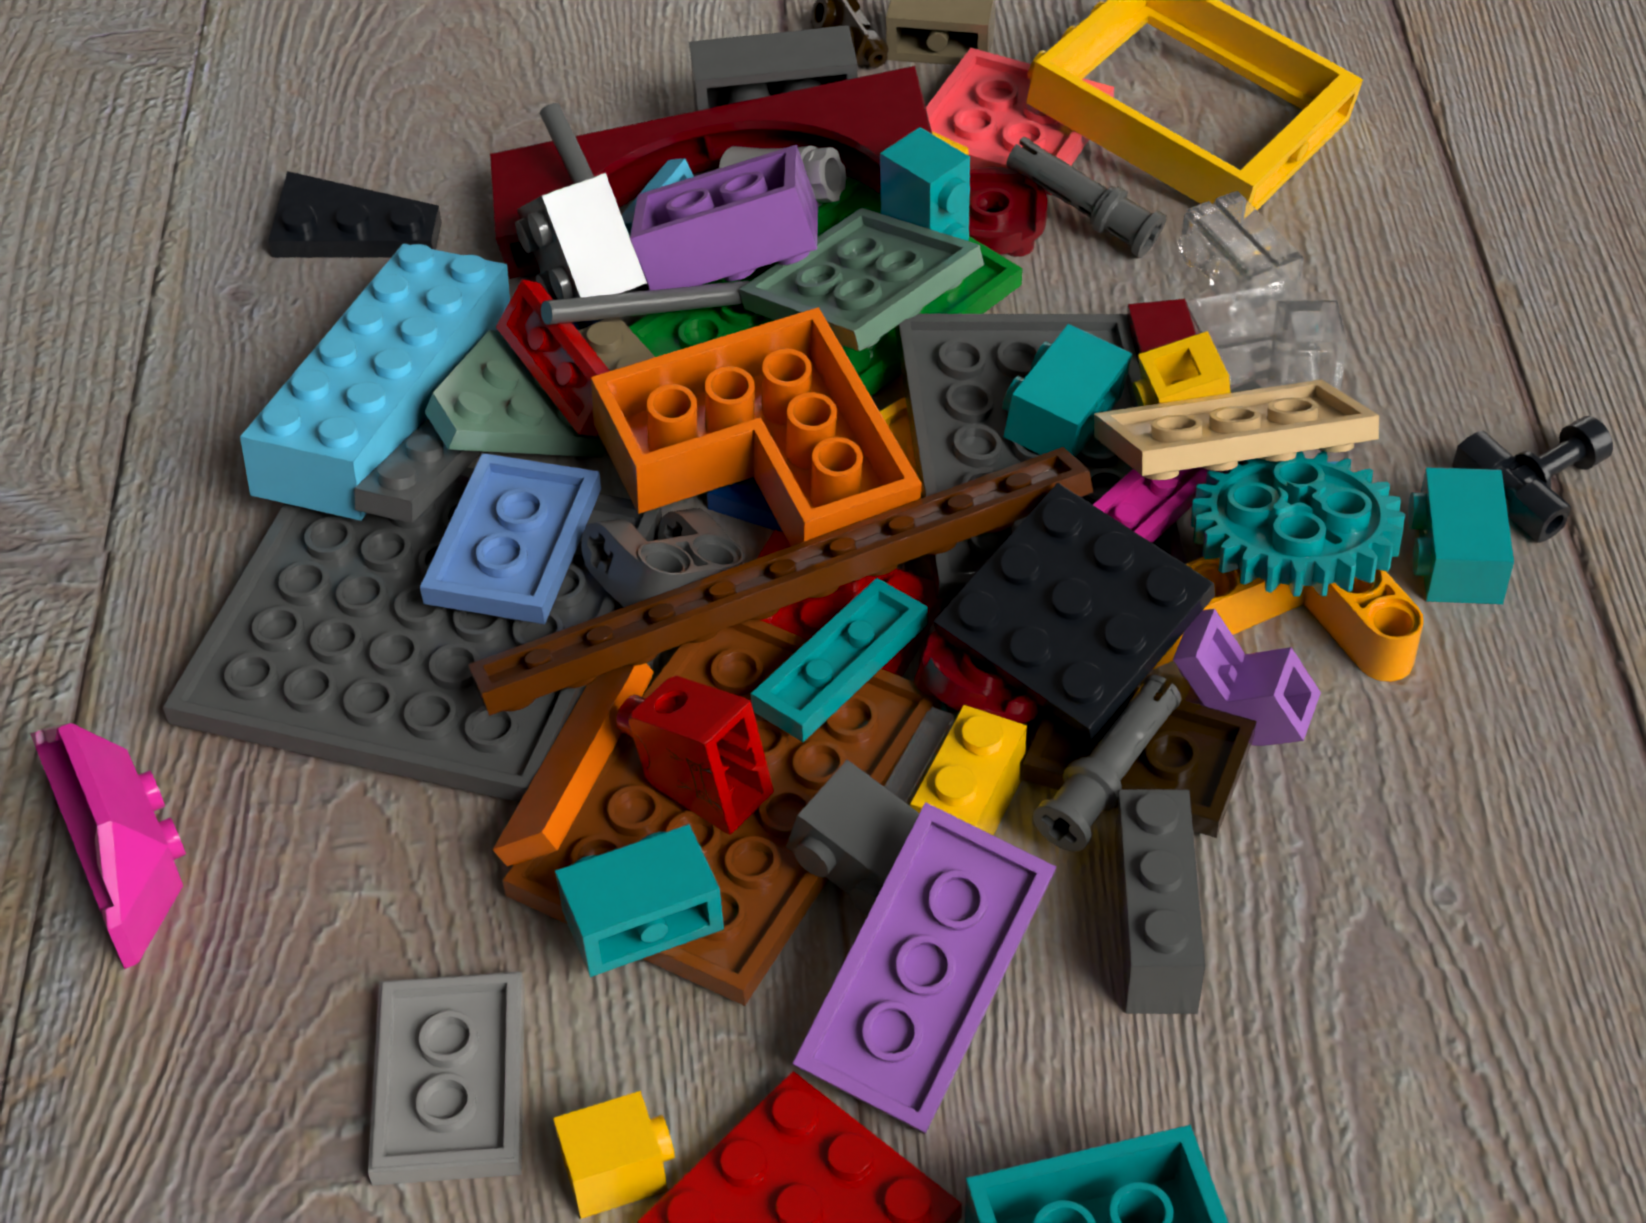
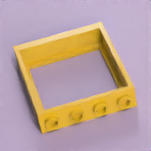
M1107 0L1106 2H1098L1090 15L1078 26H1070L1064 32L1060 41L1048 51L1042 50L1036 55L1028 70L1027 76L1031 83L1026 103L1241 227L1350 119L1363 79L1220 0ZM1147 23L1297 106L1302 111L1250 162L1239 170L1082 79Z

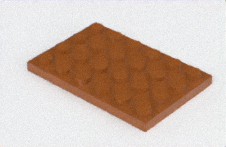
M761 620L744 621L720 630L716 636L707 641L682 644L642 697L647 698L667 678L678 675L751 701V693L799 650L808 639ZM880 669L804 742H801L754 712L774 793L731 835L721 831L652 786L645 777L634 738L622 732L559 849L514 865L503 879L505 894L513 900L568 924L562 911L555 874L556 870L573 865L576 861L586 856L602 855L634 844L652 833L668 832L690 824L720 888L724 929L643 959L745 1006L828 881L826 877H817L805 870L797 861L794 853L786 848L797 815L846 760H849L888 789L940 711L941 700L921 692L913 681Z

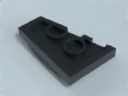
M287 171L268 242L272 258H391L403 243L409 245L422 244L436 250L442 221L439 205Z

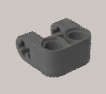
M701 508L670 511L665 514L659 525V540L648 542L625 519L593 522L586 527L582 538V555L586 567L602 587L623 608L739 566L744 561V552L741 547L732 541L717 522Z

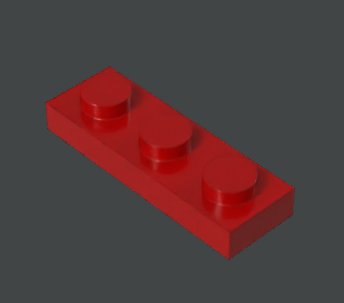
M521 280L496 328L575 431L581 435L597 436L598 432L593 420L591 377L609 372L610 370L572 322L552 325L544 323L541 316V305L544 301L553 300L540 283Z

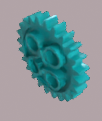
M1303 451L1296 452L1294 459L1288 461L1274 462L1255 458L1243 460V465L1238 464L1237 467L1224 470L1222 473L1209 470L1206 475V484H1198L1196 487V497L1193 499L1191 527L1194 528V543L1203 544V558H1219L1218 571L1221 573L1240 569L1241 584L1245 585L1256 578L1265 580V592L1271 593L1279 584L1289 585L1293 596L1299 597L1303 586H1313L1318 594L1327 596L1328 584L1335 583L1340 588L1350 592L1353 591L1354 577L1372 583L1375 579L1376 569L1382 571L1390 569L1392 557L1399 556L1405 513L1400 512V497L1389 496L1390 484L1388 482L1372 483V469L1352 472L1350 471L1352 460L1349 458L1332 464L1327 462L1328 455L1325 451L1318 453L1314 459L1305 458Z

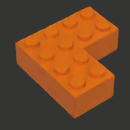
M819 307L591 377L594 426L638 514L754 477L790 546L914 502L921 497V481Z

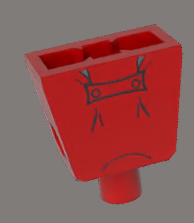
M677 675L667 678L647 698L632 695L620 706L616 717L617 728L634 738L645 777L651 785L728 835H731L774 793L750 700Z

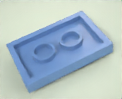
M482 453L420 585L423 604L545 624L601 491L599 471Z

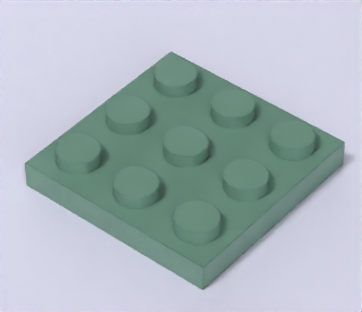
M861 208L818 236L817 250L810 251L806 258L793 264H776L741 287L739 292L744 309L773 320L819 307L840 345L860 352L876 344L881 336L904 320L919 314L924 306L941 294L959 286L964 278L982 267L984 263L979 244Z

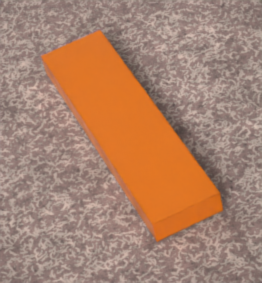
M647 663L617 668L597 676L594 681L587 684L493 848V851L507 867L529 861L559 849L622 734L616 725V717L620 706L632 695L642 696L652 679L651 676L654 672Z

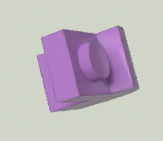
M1216 609L1203 610L1183 633L1173 658L1180 674L1191 685L1185 701L1257 721L1252 746L1304 741L1321 692L1292 647L1245 654Z

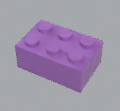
M797 144L638 194L630 239L650 290L697 286L722 278L726 281H737L751 275L758 267L778 262L781 265L793 264L806 258L810 251L817 250L818 203Z

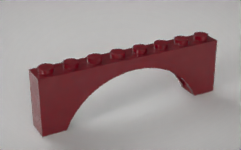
M911 66L575 137L594 177L606 173L617 205L620 208L635 199L668 160L685 158L692 173L695 174L719 168L724 152L732 146L760 149L787 148L796 144L797 147L815 146L818 149L833 147L838 151L840 160L845 166L846 176L863 183L881 195L880 153L919 127L931 134L932 130L916 67ZM553 141L490 154L495 236L504 264H507L509 279L541 273L533 252L527 253L519 241L515 222L520 220L516 209L542 195L573 185Z

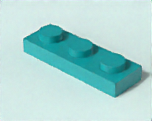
M876 578L751 693L753 711L801 742H804L928 625V607Z

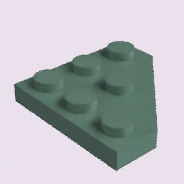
M489 330L432 393L425 410V414L448 450L603 458L606 451L599 434L597 436L578 434L497 330Z

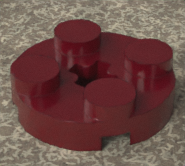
M981 167L970 170L969 236L1000 255L1008 254L1014 257H1022L1030 254L1034 250L1035 240L1042 235L1046 227L1048 202L1044 189L1037 184L1036 191L1032 186L1025 184V176L1009 168ZM987 209H998V212H987Z
M936 631L928 637L919 660V668L914 678V683L921 692L940 699L959 712L963 705L1020 724L1031 721L1040 713L1041 705L938 635Z

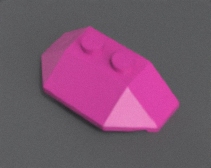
M73 723L43 728L30 733L108 932L124 969H127L139 963L183 887L174 860L185 856L186 852L171 817L160 822L157 821L154 811L165 807L151 770L137 774L127 749Z

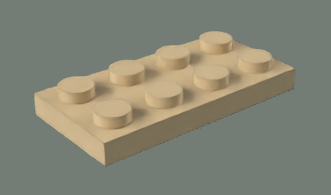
M1321 379L1094 413V437L1136 470L1142 477L1152 480H1167L1177 477L1179 470L1202 467L1207 470L1224 471L1237 467L1238 461L1255 458L1281 462L1294 459L1296 452L1319 449L1325 452H1346L1354 448V443L1379 439V415Z

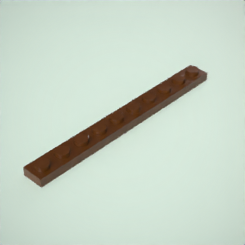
M1061 447L468 664L475 687L489 716L501 711L512 712L521 710L533 703L536 698L563 688L583 687L594 681L601 674L626 665L636 666L645 664L663 651L688 642L700 643L716 636L720 630L747 620L756 621L769 618L782 607L806 598L828 596L834 593L839 586L860 578L888 574L895 570L898 564L925 554L947 552L954 548L958 542L979 534L1004 531L1010 528L1015 521L1027 517L1057 483L1080 497L1093 493L1090 472L1069 451Z

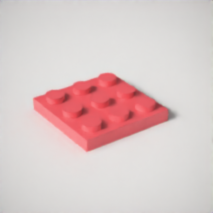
M974 48L968 50L926 106L933 132L969 148L970 170L981 167L1008 168L1006 163L1010 152L1016 144L1020 145L1019 141L1023 137L1029 138L1045 151L1072 166L1089 139L1026 103L1031 83L1027 75L1031 64ZM1082 79L1114 98L1113 86ZM1025 177V184L1032 186L1037 191V184ZM1044 190L1047 195H1052L1048 191Z

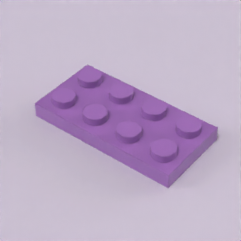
M925 802L794 1059L793 1066L926 1134L1056 871V866Z

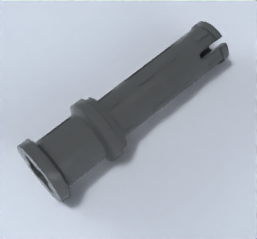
M1027 137L1021 138L1019 141L1020 145L1016 144L1013 147L1006 166L1088 216L1092 229L1101 234L1108 231L1132 246L1131 253L1139 258L1143 257L1158 239L1166 222L1167 216L1158 210L1151 213L1128 199V192L1119 186L1106 188L1102 184L1095 182L1081 171L1045 151Z
M1148 675L1141 682L1140 688L1104 737L1094 747L1088 757H1081L1069 763L1064 770V784L1052 799L1040 802L1033 812L1035 826L1047 840L1059 848L1068 851H1081L1087 846L1092 836L1090 830L1092 824L1102 811H1110L1117 805L1119 790H1122L1121 779L1127 774L1132 764L1172 711L1180 705L1181 695L1173 683L1161 699L1155 701L1153 698L1166 681V678L1158 675Z

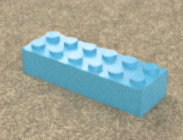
M403 243L240 436L250 496L362 521L367 513L355 510L354 488L428 419L425 410L432 393L489 330L498 331L496 325L510 301L507 264L484 260L477 255H459L434 250L422 244L409 245Z

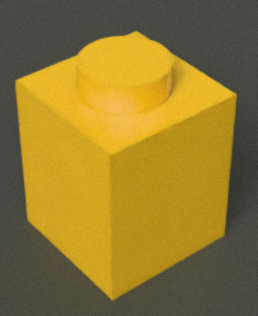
M641 1091L553 1118L561 1157L580 1219L668 1191L663 1162L675 1159L672 1140L664 1116L649 1117Z

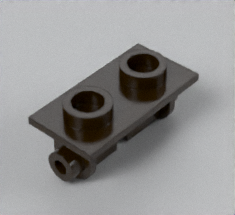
M857 0L815 1L812 9L811 24L815 29L849 25L857 65L878 68L887 61L888 46L883 39L879 38L875 31L869 30L871 25L860 10Z

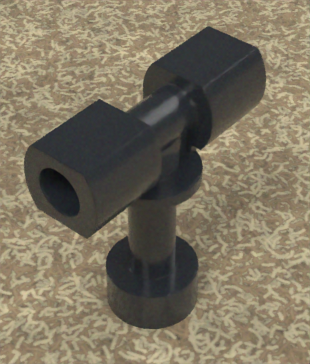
M1583 416L1564 427L1559 435V445L1539 456L1529 451H1522L1513 456L1488 433L1478 431L1467 437L1457 446L1452 467L1460 469L1502 470L1505 498L1511 503L1508 517L1537 543H1541L1552 538L1565 527L1572 507L1551 489V477L1571 465L1582 470L1594 467L1611 456L1613 441L1605 425L1592 416Z

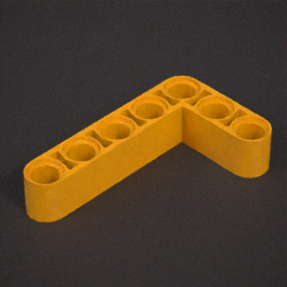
M1201 557L1185 564L1214 583L1215 597L1203 610L1215 608L1232 635L1304 604L1358 668L1367 676L1379 681L1393 682L1409 675L1414 667L1424 624L1423 614L1419 607L1386 571L1376 569L1375 579L1372 583L1354 577L1353 591L1350 592L1345 591L1335 583L1328 584L1327 596L1318 594L1313 586H1303L1300 596L1297 597L1292 595L1289 585L1279 584L1271 593L1265 592V580L1256 578L1252 582L1243 585L1240 583V569L1226 573L1218 571L1219 558L1204 559ZM1183 634L1153 669L1173 661Z

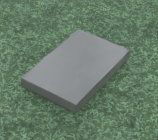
M522 971L379 981L368 1175L372 1186L522 1175L525 993Z

